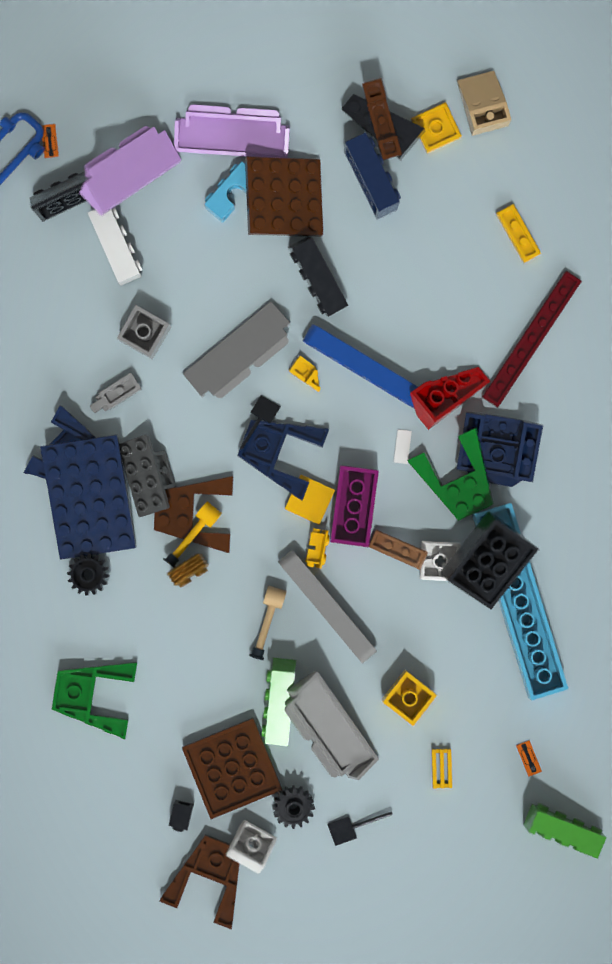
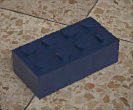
M365 132L346 141L344 153L376 219H379L398 209L401 196L397 188L393 189L391 185L392 178L388 171L385 172L382 166L384 161L381 155L376 154L374 150L376 146L371 136L368 137Z

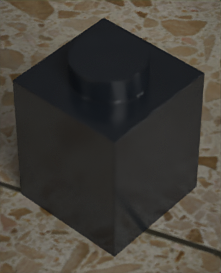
M175 800L168 826L179 832L188 830L194 804Z

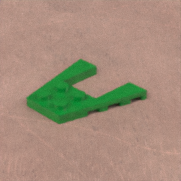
M477 427L458 436L474 468V471L442 485L426 451L407 460L458 521L494 504L489 480L486 475Z
M137 662L58 670L51 710L125 739L128 719L90 714L96 677L134 682Z

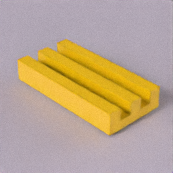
M451 748L431 749L433 789L452 788ZM436 753L440 754V783H437ZM444 753H447L448 783H444Z

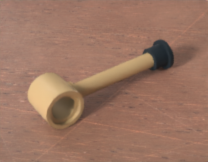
M268 585L263 604L268 605L256 647H253L252 654H249L250 657L264 660L263 654L265 650H263L275 608H282L286 590Z

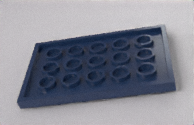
M118 434L40 446L60 560L80 557L82 554L88 556L89 553L94 555L136 548Z

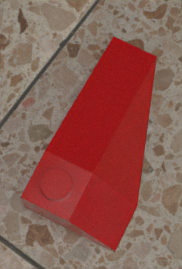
M479 367L452 376L427 381L413 390L410 396L417 417L429 430L491 381Z

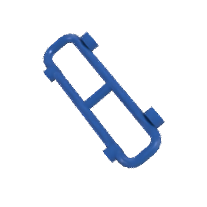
M16 113L11 119L4 117L0 121V126L2 127L0 129V141L14 130L20 120H25L36 130V135L0 173V185L28 155L33 159H38L45 150L40 144L44 134L43 127L28 113Z

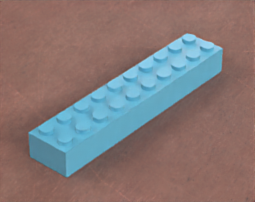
M512 503L472 514L475 526L490 511L521 534ZM529 561L499 599V605L527 696L532 701L568 690V685Z

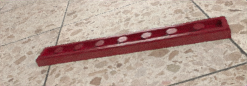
M568 271L564 272L482 396L484 400L496 408L500 406L582 280Z

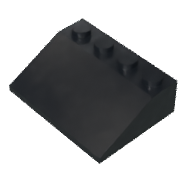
M86 171L80 174L74 173L68 176L67 180L63 182L57 181L50 185L51 188L38 190L33 193L34 196L29 197L32 210L42 222L87 201L80 194L85 181L88 180L85 177Z
M488 511L441 572L448 582L489 609H492L539 548L503 520Z

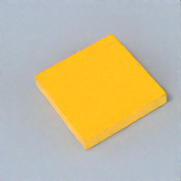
M446 102L411 118L413 123L425 128V132L420 137L426 153L432 152L462 137Z
M300 474L299 479L309 482L303 501L291 494L285 509L320 525L335 490Z

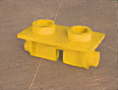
M313 528V531H310L308 545L315 546V549H307L306 566L314 567L315 564L316 568L322 569V565L325 564V548L330 540L327 530Z

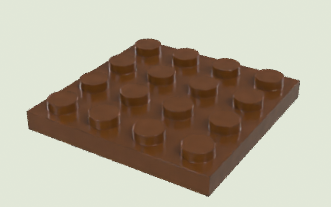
M246 157L248 235L323 236L320 159Z
M254 718L182 747L210 819L282 791L281 784Z

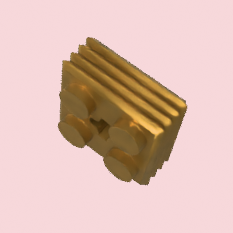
M197 553L167 572L171 582H174L173 585H179L180 588L184 587L192 581L190 579L192 576L199 577L208 571L207 567L209 564L206 563L207 560H204L205 557H202L203 554Z

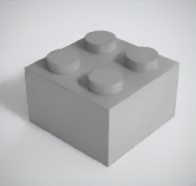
M135 305L117 339L153 360L171 326L169 323Z

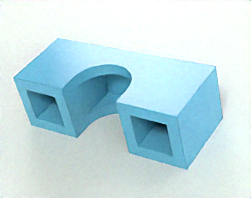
M241 162L239 165L235 164L230 170L231 174L227 179L223 178L217 185L218 189L214 194L211 192L205 199V208L222 223L235 210L234 204L228 200L230 191L241 189L246 193L244 162Z

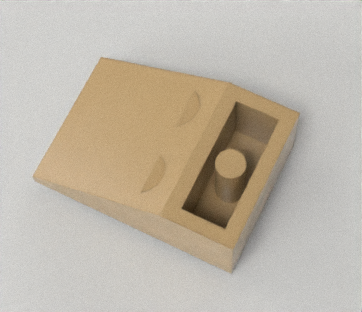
M494 71L457 80L472 136L509 126L511 116Z

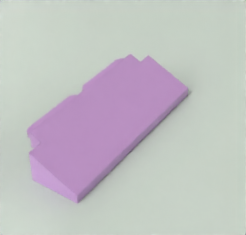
M192 104L186 111V118H176L174 147L177 152L288 158L290 125H281V117L277 110L239 108L236 114L231 113L229 107Z
M144 126L121 141L119 144L120 149L110 148L85 165V177L88 180L85 181L80 194L101 216L180 163L181 158L165 130L158 134L155 127Z

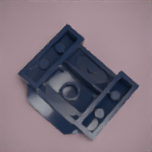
M466 412L463 433L477 427L489 483L513 487L521 481L533 482L543 424L497 415ZM461 444L457 470L470 473L474 471V468Z

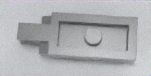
M129 373L101 391L96 396L98 401L90 405V408L94 413L101 409H104L106 412L142 389L132 373Z

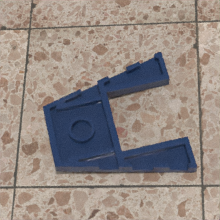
M62 405L59 406L51 423L82 440L96 438ZM33 455L23 473L46 479L43 460Z
M257 420L250 421L244 439ZM260 421L243 449L239 450L237 456L303 501L309 482L275 470L276 461L286 435L323 448L329 429Z

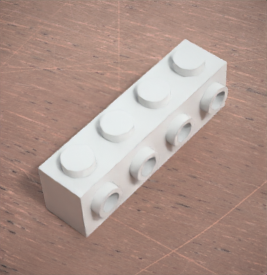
M115 207L102 216L96 210L88 212L120 286L142 277L140 274L142 267L139 261H135L132 256L135 251L131 243H127L124 238L127 236L123 225L119 226L116 220L119 219V215Z

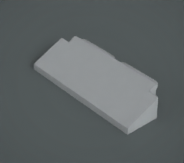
M269 302L184 372L183 375L202 398L207 391H210L217 398H223L251 374L250 366H262L288 344V334L283 329L285 327L288 328L290 322L272 302Z
M317 671L312 672L286 690L291 699L285 702L284 711L301 736L305 740L313 742L311 749L330 776L342 777L346 774L348 778L360 780L379 758Z

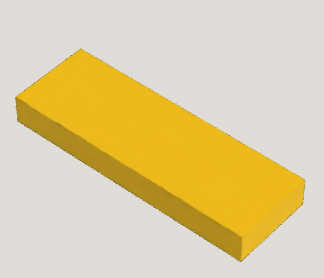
M514 204L496 213L523 263L541 254Z

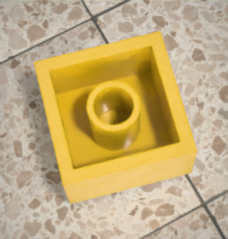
M404 670L381 700L414 726L437 695L411 673Z

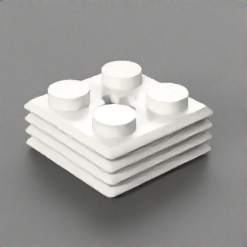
M422 541L421 549L428 552L420 570L419 578L422 580L447 581L441 571L461 547V544ZM439 556L445 560L441 567H438V563H435V559H438Z
M243 820L230 844L226 856L259 874L265 867L277 837L247 820Z

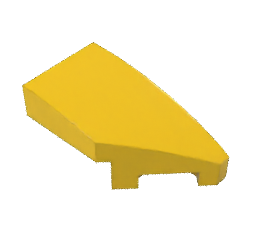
M299 355L288 371L319 392L318 370Z

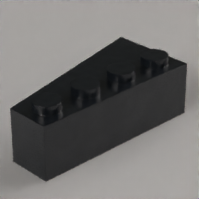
M353 94L341 108L342 111L376 139L366 99ZM390 112L402 153L397 158L401 161L425 132V128Z
M307 236L289 246L290 257L299 266V273L302 279L308 282V290L313 298L316 297L318 300L317 307L321 314L325 313L329 317L347 307L348 304L313 238Z

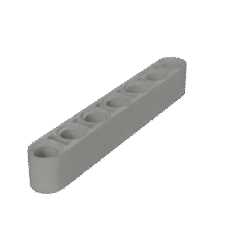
M293 549L278 561L362 664L377 652Z

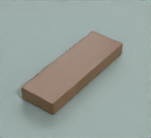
M375 530L369 544V548L421 570L428 552L378 530Z

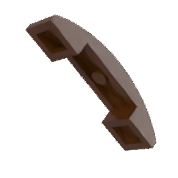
M381 78L363 83L364 95L382 159L386 160L402 155Z

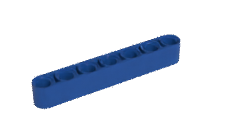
M314 324L311 325L302 340L304 343L414 408L410 393L418 388V386Z

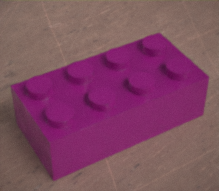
M340 466L330 542L369 547L379 470Z

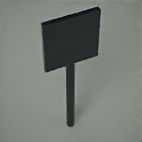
M260 396L250 412L257 416L258 419L244 439L240 449L245 447L260 421L264 420L271 423L281 406Z
M388 812L352 825L348 816L327 825L334 844L337 846L357 839L354 831L355 828L389 817L393 813Z

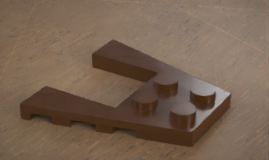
M231 476L165 490L170 508L155 513L154 530L185 539L193 529L194 494L233 496L234 477ZM199 532L192 542L230 553L231 534Z
M205 834L161 896L159 902L178 908L192 872L227 886L213 923L232 929L240 863L226 856L230 844Z

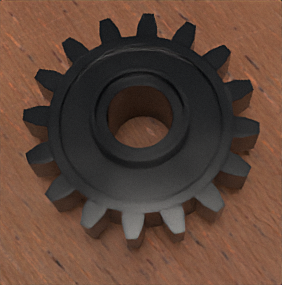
M90 553L87 558L83 554L80 555L81 560L74 558L75 564H69L71 571L67 572V575H71V579L68 582L74 584L71 588H78V594L85 591V596H88L90 591L93 595L97 594L96 589L103 591L104 589L101 585H108L105 578L110 577L105 572L109 567L103 566L106 561H98L99 556L96 555L92 558ZM87 569L93 573L91 580H87L84 577V572Z
M292 785V788L286 786L284 791H278V797L273 798L276 803L272 804V808L275 810L273 812L274 817H278L277 821L279 824L284 821L285 828L289 824H291L292 829H295V824H298L301 828L303 821L309 823L308 816L313 817V812L311 811L315 809L314 804H312L314 802L313 797H309L310 793L308 790L303 792L302 786L299 789L295 788V785ZM292 804L298 805L295 809L289 808Z

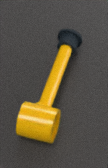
M207 501L195 515L199 519L197 524L172 554L170 553L166 559L163 558V560L175 568L179 561L178 558L205 525L211 528L222 512Z

